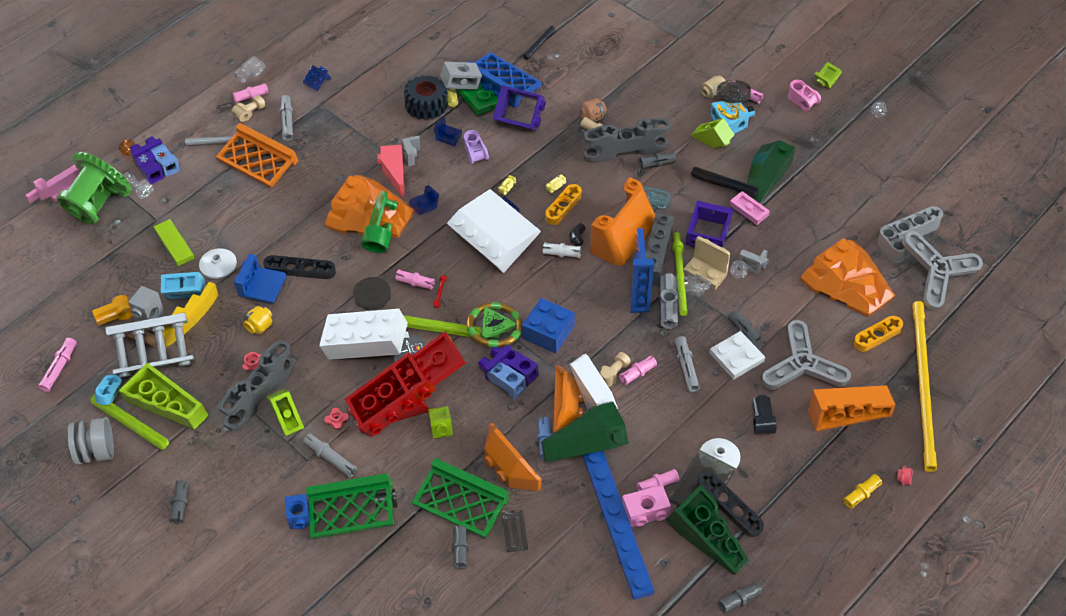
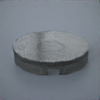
M727 80L717 86L716 94L724 102L741 103L750 98L751 87L741 80H736L735 82Z
M368 277L355 285L353 298L357 306H361L367 311H375L383 308L388 300L390 301L391 289L385 280L377 277Z

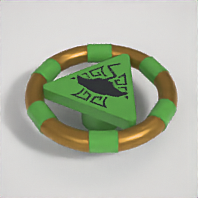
M488 302L477 306L471 311L467 318L466 326L469 335L474 341L483 346L493 348L505 347L514 343L522 333L523 322L519 313L511 306L501 302ZM493 310H503L509 313L515 322ZM484 311L481 337L474 328V320ZM515 328L514 332L504 340H487V338L498 339L503 332Z

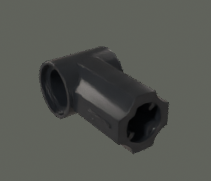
M758 395L752 400L754 433L776 434V417L772 414L770 397Z

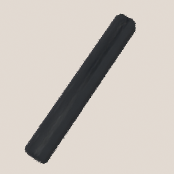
M693 167L691 172L692 177L737 192L743 191L745 194L756 197L759 192L757 186L699 167Z

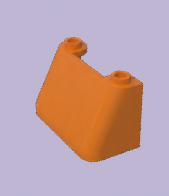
M631 177L624 184V191L627 194L626 204L616 217L612 218L601 215L591 224L590 253L616 266L625 265L635 253L637 229L643 228L645 240L652 231L655 213L642 184Z

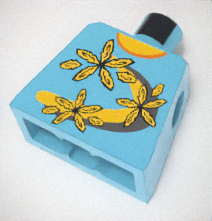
M738 99L712 103L710 116L713 121L724 118L732 132L736 133L748 127L749 117L755 115V110L753 106L744 108Z

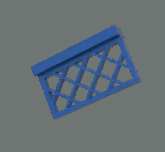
M492 52L474 62L477 64L482 75L480 80L481 87L487 91L495 92L496 97H499L502 85L531 93L542 85L541 81ZM488 67H497V69H488ZM500 75H510V77H501ZM513 82L522 83L523 85H514ZM511 94L509 105L516 108L524 97Z
M643 228L637 229L631 286V313L650 312L654 260L646 259Z

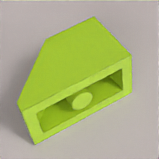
M722 118L701 124L691 135L712 148L720 146L723 148L730 143L734 133L725 119Z
M284 388L266 396L285 436L304 428L288 390Z

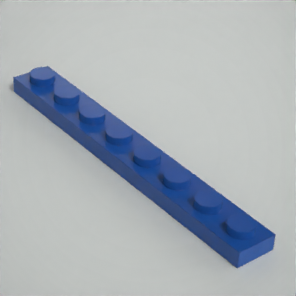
M598 451L582 455L633 600L654 595L653 585L604 452Z

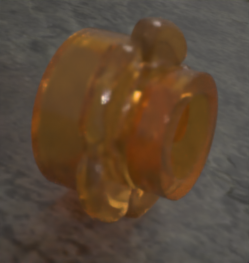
M130 139L122 141L119 145L120 153L131 156L130 147L135 145V142Z

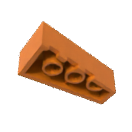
M887 385L813 389L808 414L817 432L890 417L893 414L895 403Z

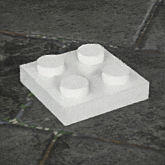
M741 331L710 348L709 352L733 380L765 361V356Z

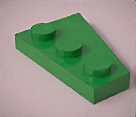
M479 83L478 89H456L477 115L495 110L498 97L495 96V92L482 88V84Z

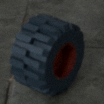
M421 75V77L416 76L414 79H410L404 88L406 111L411 113V116H416L417 119L423 118L424 120L429 118L435 119V117H440L441 113L444 114L445 109H447V88H445L443 81L431 75Z

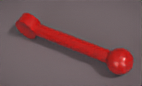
M445 275L440 276L441 282L436 300L433 301L434 308L441 306L440 297L444 282L447 280Z

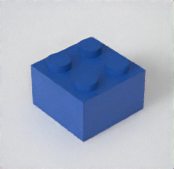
M540 298L522 324V339L556 354L575 326V312Z

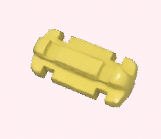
M449 88L447 100L448 105L453 108L458 105L456 90Z
M562 174L558 175L559 178L556 177L546 184L547 191L553 193L563 186L562 183H566V178Z
M509 175L502 182L501 186L498 187V192L506 195V192H509L514 186L513 184H516V178Z

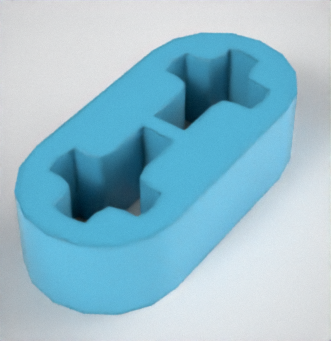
M117 375L105 376L96 388L95 401L101 405L111 404L121 389V378Z

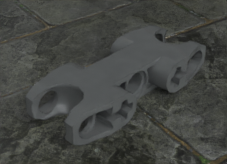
M646 118L639 120L635 127L617 129L614 125H602L589 129L583 133L585 143L591 145L583 150L584 159L591 162H604L615 159L617 153L636 151L640 155H647L662 151L669 147L667 136L662 134L671 130L670 122L664 118ZM658 124L666 125V127L657 128L656 126ZM595 135L597 138L590 139L588 136ZM663 141L664 144L659 145L656 142ZM597 152L594 156H590L587 153Z
M284 340L275 342L259 357L258 367L246 380L236 382L228 390L219 404V411L226 415L224 418L225 428L233 432L244 426L256 414L257 404L270 390L278 389L293 371L295 364L294 360L288 357L291 352V345ZM285 347L286 350L281 355L276 354L277 348ZM285 362L290 364L286 369H284ZM227 403H231L230 409H225L224 406ZM234 416L239 417L237 424H229V421Z

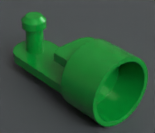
M384 190L378 194L375 200L369 225L365 227L360 243L364 249L374 253H386L392 236L390 232L391 223L387 222L379 226L384 207L387 206L392 211L398 207V202L388 199V193Z

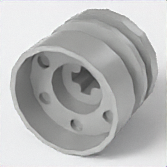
M107 417L92 419L90 429L84 420L80 421L79 424L77 422L69 423L68 447L75 465H80L84 461L85 463H91L93 454L98 462L113 459L114 441L111 425Z

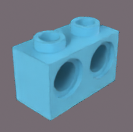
M199 272L161 275V294L168 300L191 298L193 294L200 296L205 289V278Z

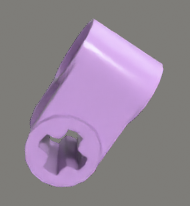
M474 130L467 131L464 134V149L470 164L472 165L476 161L483 159L485 161L489 160L487 148L483 144L479 133Z

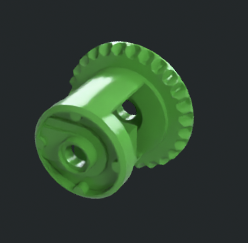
M76 152L72 160L80 173L68 190L60 191L57 196V202L75 218L88 224H96L100 218L96 214L110 194L127 196L131 193L132 187L122 174L103 160L85 152Z

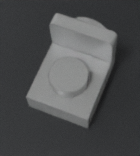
M419 136L402 139L403 153L408 166L415 165L417 151L421 150Z
M742 250L739 255L738 267L758 275L761 269H765L768 264V251L764 250L761 256H758L752 252Z

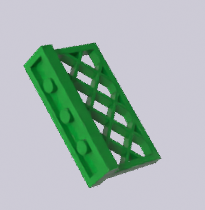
M434 458L431 463L432 468L413 499L412 505L454 525L465 526L467 531L486 539L502 508L510 500L508 491ZM436 475L442 478L443 484L431 487L430 482L433 476ZM453 485L460 486L461 493L449 495L447 487ZM445 488L447 497L436 501L433 492ZM431 493L433 502L428 504L419 502L423 495ZM472 493L479 496L480 501L471 504L467 503L465 497ZM463 497L466 505L454 509L451 500ZM449 501L452 510L444 513L440 512L437 505ZM489 502L498 504L494 511L486 513L484 504ZM482 505L484 514L472 518L470 509ZM468 510L470 519L465 521L457 520L456 513ZM486 518L487 526L484 531L475 528L474 522Z
M385 473L306 487V495L309 498L310 538L317 539L394 526L393 480ZM386 491V498L382 503L374 499L378 492ZM364 494L368 498L359 507L353 501L358 495ZM339 498H344L347 502L341 510L333 506ZM324 501L327 505L319 514L315 511V503ZM371 501L378 505L372 515L364 510ZM352 504L358 510L350 519L344 512ZM330 508H333L338 513L329 522L324 518V515ZM384 509L388 512V520L379 522L375 517ZM363 512L369 519L364 524L358 525L355 523V520ZM343 516L348 520V523L343 528L338 529L334 524ZM321 519L328 524L323 531L316 532V525Z

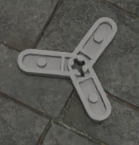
M915 231L908 232L902 239L904 247L928 270L923 302L930 310H937L944 304L949 277L976 273L983 265L981 257L975 253L942 257ZM939 265L942 267L940 271L937 269Z
M793 320L789 323L787 329L791 357L769 368L762 376L763 386L767 389L775 390L804 373L832 385L844 387L849 383L851 373L841 365L813 355L807 325L803 321ZM803 359L806 360L804 364L800 363Z

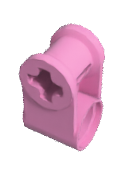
M797 79L790 83L787 97L803 111L807 112L814 104L820 103L821 97L819 93L803 81Z

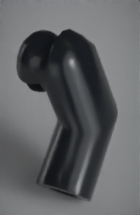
M579 223L569 234L570 241L575 246L579 247L584 242L581 238V234L586 229L584 224Z

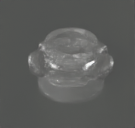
M883 101L875 102L871 106L870 112L875 117H882L887 113V105Z
M735 260L732 262L729 271L733 274V277L739 279L747 275L748 266L744 261Z

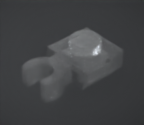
M253 56L242 64V69L235 71V77L238 78L240 76L241 82H245L250 75L254 78L264 71L266 65Z
M684 270L686 291L698 298L711 288L710 281L698 274L691 276L688 270Z

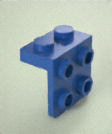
M249 254L242 263L239 275L235 276L234 285L236 286L238 296L272 304L276 301L286 280V274L259 267L257 256Z

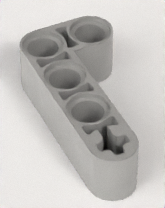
M932 206L883 226L877 240L878 247L890 261L894 263L902 262L907 251L902 243L903 237L910 231H915L923 236L937 230L942 220L943 211L938 207Z

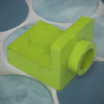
M449 407L428 409L433 438L452 436L453 430Z

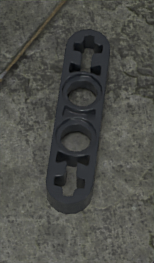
M270 255L263 261L264 268L284 272L287 276L331 279L336 274L334 263L328 260ZM288 264L295 265V267L292 269L286 268ZM306 266H313V267H314V268H313L312 270H310V271L304 270V268H305Z
M709 471L703 472L697 480V486L701 485L716 500L718 508L749 537L760 535L764 529L762 519L715 474ZM704 479H705V480H708V479L711 480V483H710V484H707V485H704V484H703ZM716 485H717L718 488L715 490L714 493H712L711 491H712L713 488H715ZM717 493H726L728 500L726 502L720 501L717 498ZM733 508H742L743 516L738 517L734 515ZM748 515V516H749L748 520H746L745 523H743L742 521H743V520L746 518V516ZM756 523L758 525L756 529L751 530L749 528L751 524Z

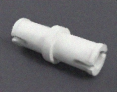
M544 243L543 245L545 247L543 248V254L559 255L560 258H564V256L581 257V246H568L565 243L560 245Z

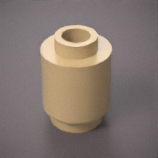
M718 75L704 82L701 85L702 95L711 99L722 92L726 87L725 79Z

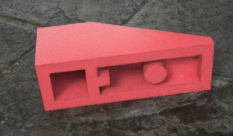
M402 145L380 146L381 153L377 154L378 164L382 165V172L399 195L405 197Z

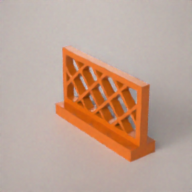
M241 123L236 126L237 132L216 156V159L270 188L277 183L291 164L295 166L299 161L294 150ZM239 138L244 140V144L235 146V142ZM257 147L258 151L248 153V148ZM245 149L246 154L236 156L237 150ZM233 152V157L224 158L226 153ZM271 154L270 159L262 160L261 155ZM259 156L258 162L250 163L249 158ZM247 160V164L237 165V161ZM275 162H285L284 165L281 167L275 166ZM272 163V169L263 170V165ZM260 166L261 171L251 172V168ZM274 173V177L270 181L265 179L264 175Z

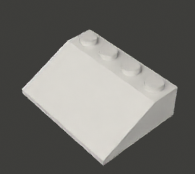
M491 189L459 209L447 222L457 234L503 273L541 232Z

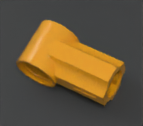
M126 295L116 296L110 304L92 310L98 326L115 319L128 320L133 316L128 303L129 299Z

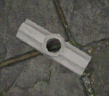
M673 274L660 276L661 326L665 329H672L678 325L677 277Z

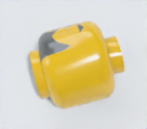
M255 306L245 314L243 325L251 334H262L272 325V313L266 307Z

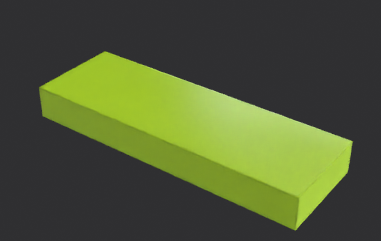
M171 219L154 226L155 232L177 266L195 259L194 254Z

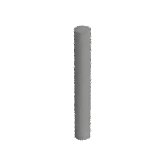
M233 136L187 138L185 143L186 146L228 143Z

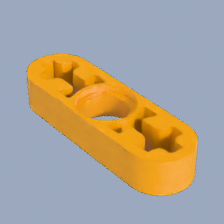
M568 185L545 212V220L548 224H559L582 197V189L579 185ZM561 202L568 203V206L562 207L559 204Z
M889 316L859 332L854 340L855 349L866 352L898 335L903 327L902 319L897 316ZM880 331L883 333V336L878 337L873 332Z

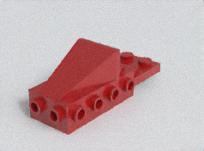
M445 331L413 355L408 352L346 397L345 401L349 406L348 411L356 419L358 429L363 434L366 432L373 437L381 433L391 423L428 413L430 408L424 399L429 398L437 390L435 388L437 384L465 365L466 362L449 334Z

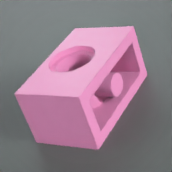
M663 485L622 496V504L631 527H640L655 520L662 521L670 515L671 505Z

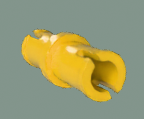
M873 474L864 483L858 484L853 492L843 498L844 504L849 509H853L863 499H868L870 493L883 484L880 477Z

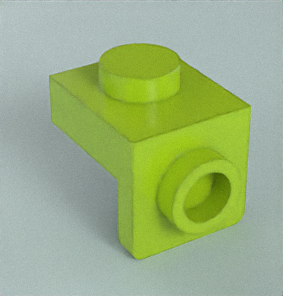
M827 62L819 73L817 71L814 73L816 83L821 87L826 86L830 89L842 74V71Z

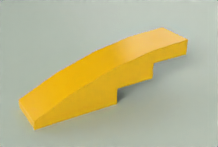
M208 282L200 296L193 294L185 308L176 307L172 315L185 313L188 318V323H185L184 327H182L183 335L197 324L219 296L215 283ZM172 326L164 327L163 330L165 348L176 341L175 330Z

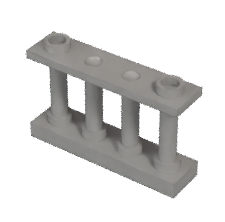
M181 313L105 327L106 335L115 339L120 369L113 370V374L119 375L120 378L130 377L131 373L138 372L147 363L143 339L144 331L147 330L155 332L160 360L149 363L151 366L160 368L179 364V367L191 365V361H195V357L193 355L187 356L182 329L184 324L188 323L187 315ZM172 326L175 330L179 358L167 359L163 337L164 327ZM132 333L135 336L140 365L128 367L123 338H125V334Z

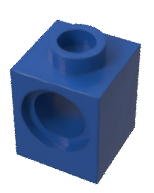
M306 494L285 497L286 518L289 529H303L310 526L309 503Z

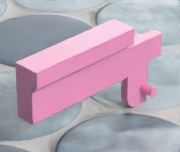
M73 165L47 182L43 178L35 180L33 183L36 189L25 195L27 201L32 203L38 198L43 201L50 197L54 202H57V196L60 191L68 190L80 171Z

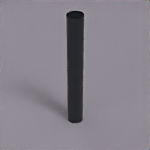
M550 26L523 55L525 60H528L555 31V27Z

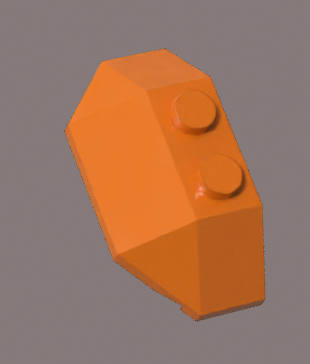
M556 366L553 433L569 425L576 417L582 416L583 408L579 407V403H583V397L577 382L561 366Z
M491 422L488 427L484 448V461L489 468H493L497 478L502 483L505 482L509 488L532 491L541 490V477L511 445L495 424Z

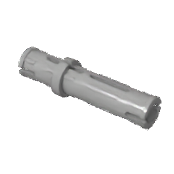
M283 95L280 97L281 108L279 109L282 118V138L285 141H291L294 138L292 128L293 108L291 107V97Z
M681 336L674 340L678 352L677 359L681 362L688 391L696 392L700 389V385L692 362L693 355L688 348L686 337Z
M312 433L307 435L310 439L304 438V445H307L315 451L319 458L323 457L347 475L348 478L353 476L351 471L354 474L356 473L357 467L332 450L328 443L320 441Z

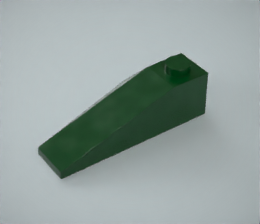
M779 140L762 145L753 156L747 180L748 184L759 188L756 197L750 196L752 199L760 204L764 201L792 164L796 147Z
M613 401L588 409V412L580 417H576L569 425L563 429L560 428L541 441L545 462L629 444L625 423Z
M700 485L666 518V521L681 536L735 575L748 559L738 540L732 536L727 527L728 522L726 518L723 519L716 500Z

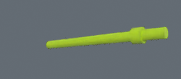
M675 232L673 234L672 251L675 253L679 312L681 316L687 315L682 258L684 248L680 233Z

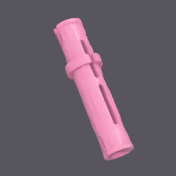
M66 338L60 350L55 353V359L38 385L40 390L50 392L63 367L70 361V355L77 346V342L74 339Z

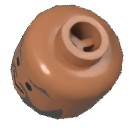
M598 98L583 102L582 109H580L581 118L587 117L593 122L602 120L607 113L605 103Z

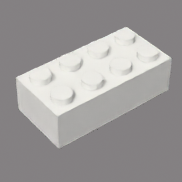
M400 309L329 314L319 346L329 360L399 355L403 345L407 321Z

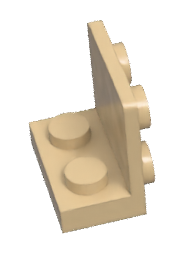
M698 236L695 242L694 257L684 268V274L716 290L727 277L730 252L710 242L708 239Z

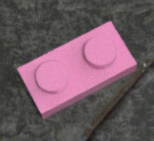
M743 191L730 200L729 206L756 225L769 216L770 211Z

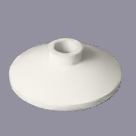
M227 249L210 250L202 256L199 262L201 273L211 279H220L230 275L237 265L235 255Z
M716 438L702 445L699 459L707 471L713 474L724 475L733 472L738 467L740 452L732 442Z

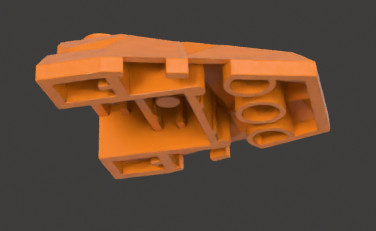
M350 175L331 201V210L327 215L325 227L346 234L347 230L358 231L359 235H363L365 227L369 225L375 200L378 194L384 190L388 193V199L398 202V207L392 211L389 207L385 206L379 226L387 222L391 223V237L399 238L414 215L415 209L376 180L362 175Z
M845 238L818 255L814 259L813 265L807 268L800 278L813 292L819 294L821 291L829 295L832 301L838 299L847 303V308L866 317H869L895 298L894 292L867 251L855 241L846 240Z

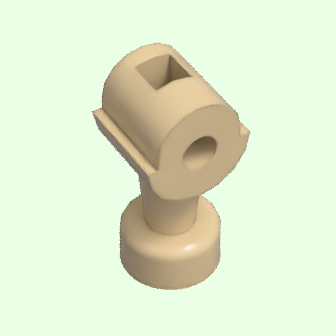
M257 95L253 97V102L247 105L237 103L232 108V114L241 122H245L251 118L254 109L261 110L266 105L263 98Z
M619 352L615 356V363L610 367H601L600 375L608 387L616 384L619 370L627 368L631 363L630 358L623 352Z

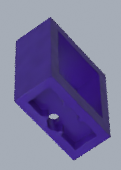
M502 85L493 119L496 122L536 132V128H539L541 123V111L545 109V98L539 94ZM511 94L537 101L531 124L505 118Z
M697 201L687 231L685 245L695 247L696 238L700 236L723 247L732 220L733 209ZM698 219L723 224L721 237L716 238L695 233Z

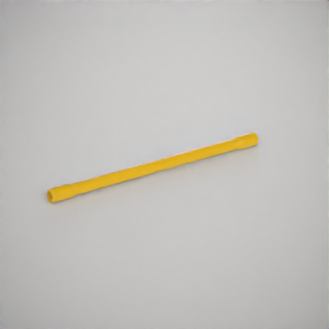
M916 301L912 304L915 323L924 443V470L934 472L937 470V460L934 449L924 324L925 311L924 303Z

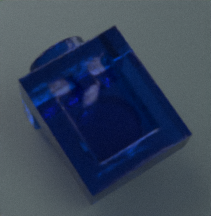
M312 65L302 83L318 91L324 80L330 81L331 77L328 75V70L324 67L319 66L318 68Z
M442 117L439 123L437 122L434 126L436 141L455 147L462 136V130L446 125V118Z
M430 185L425 186L424 194L411 198L409 205L420 215L437 209L439 193Z

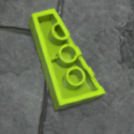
M148 362L119 390L127 403L194 430L209 416L199 401Z

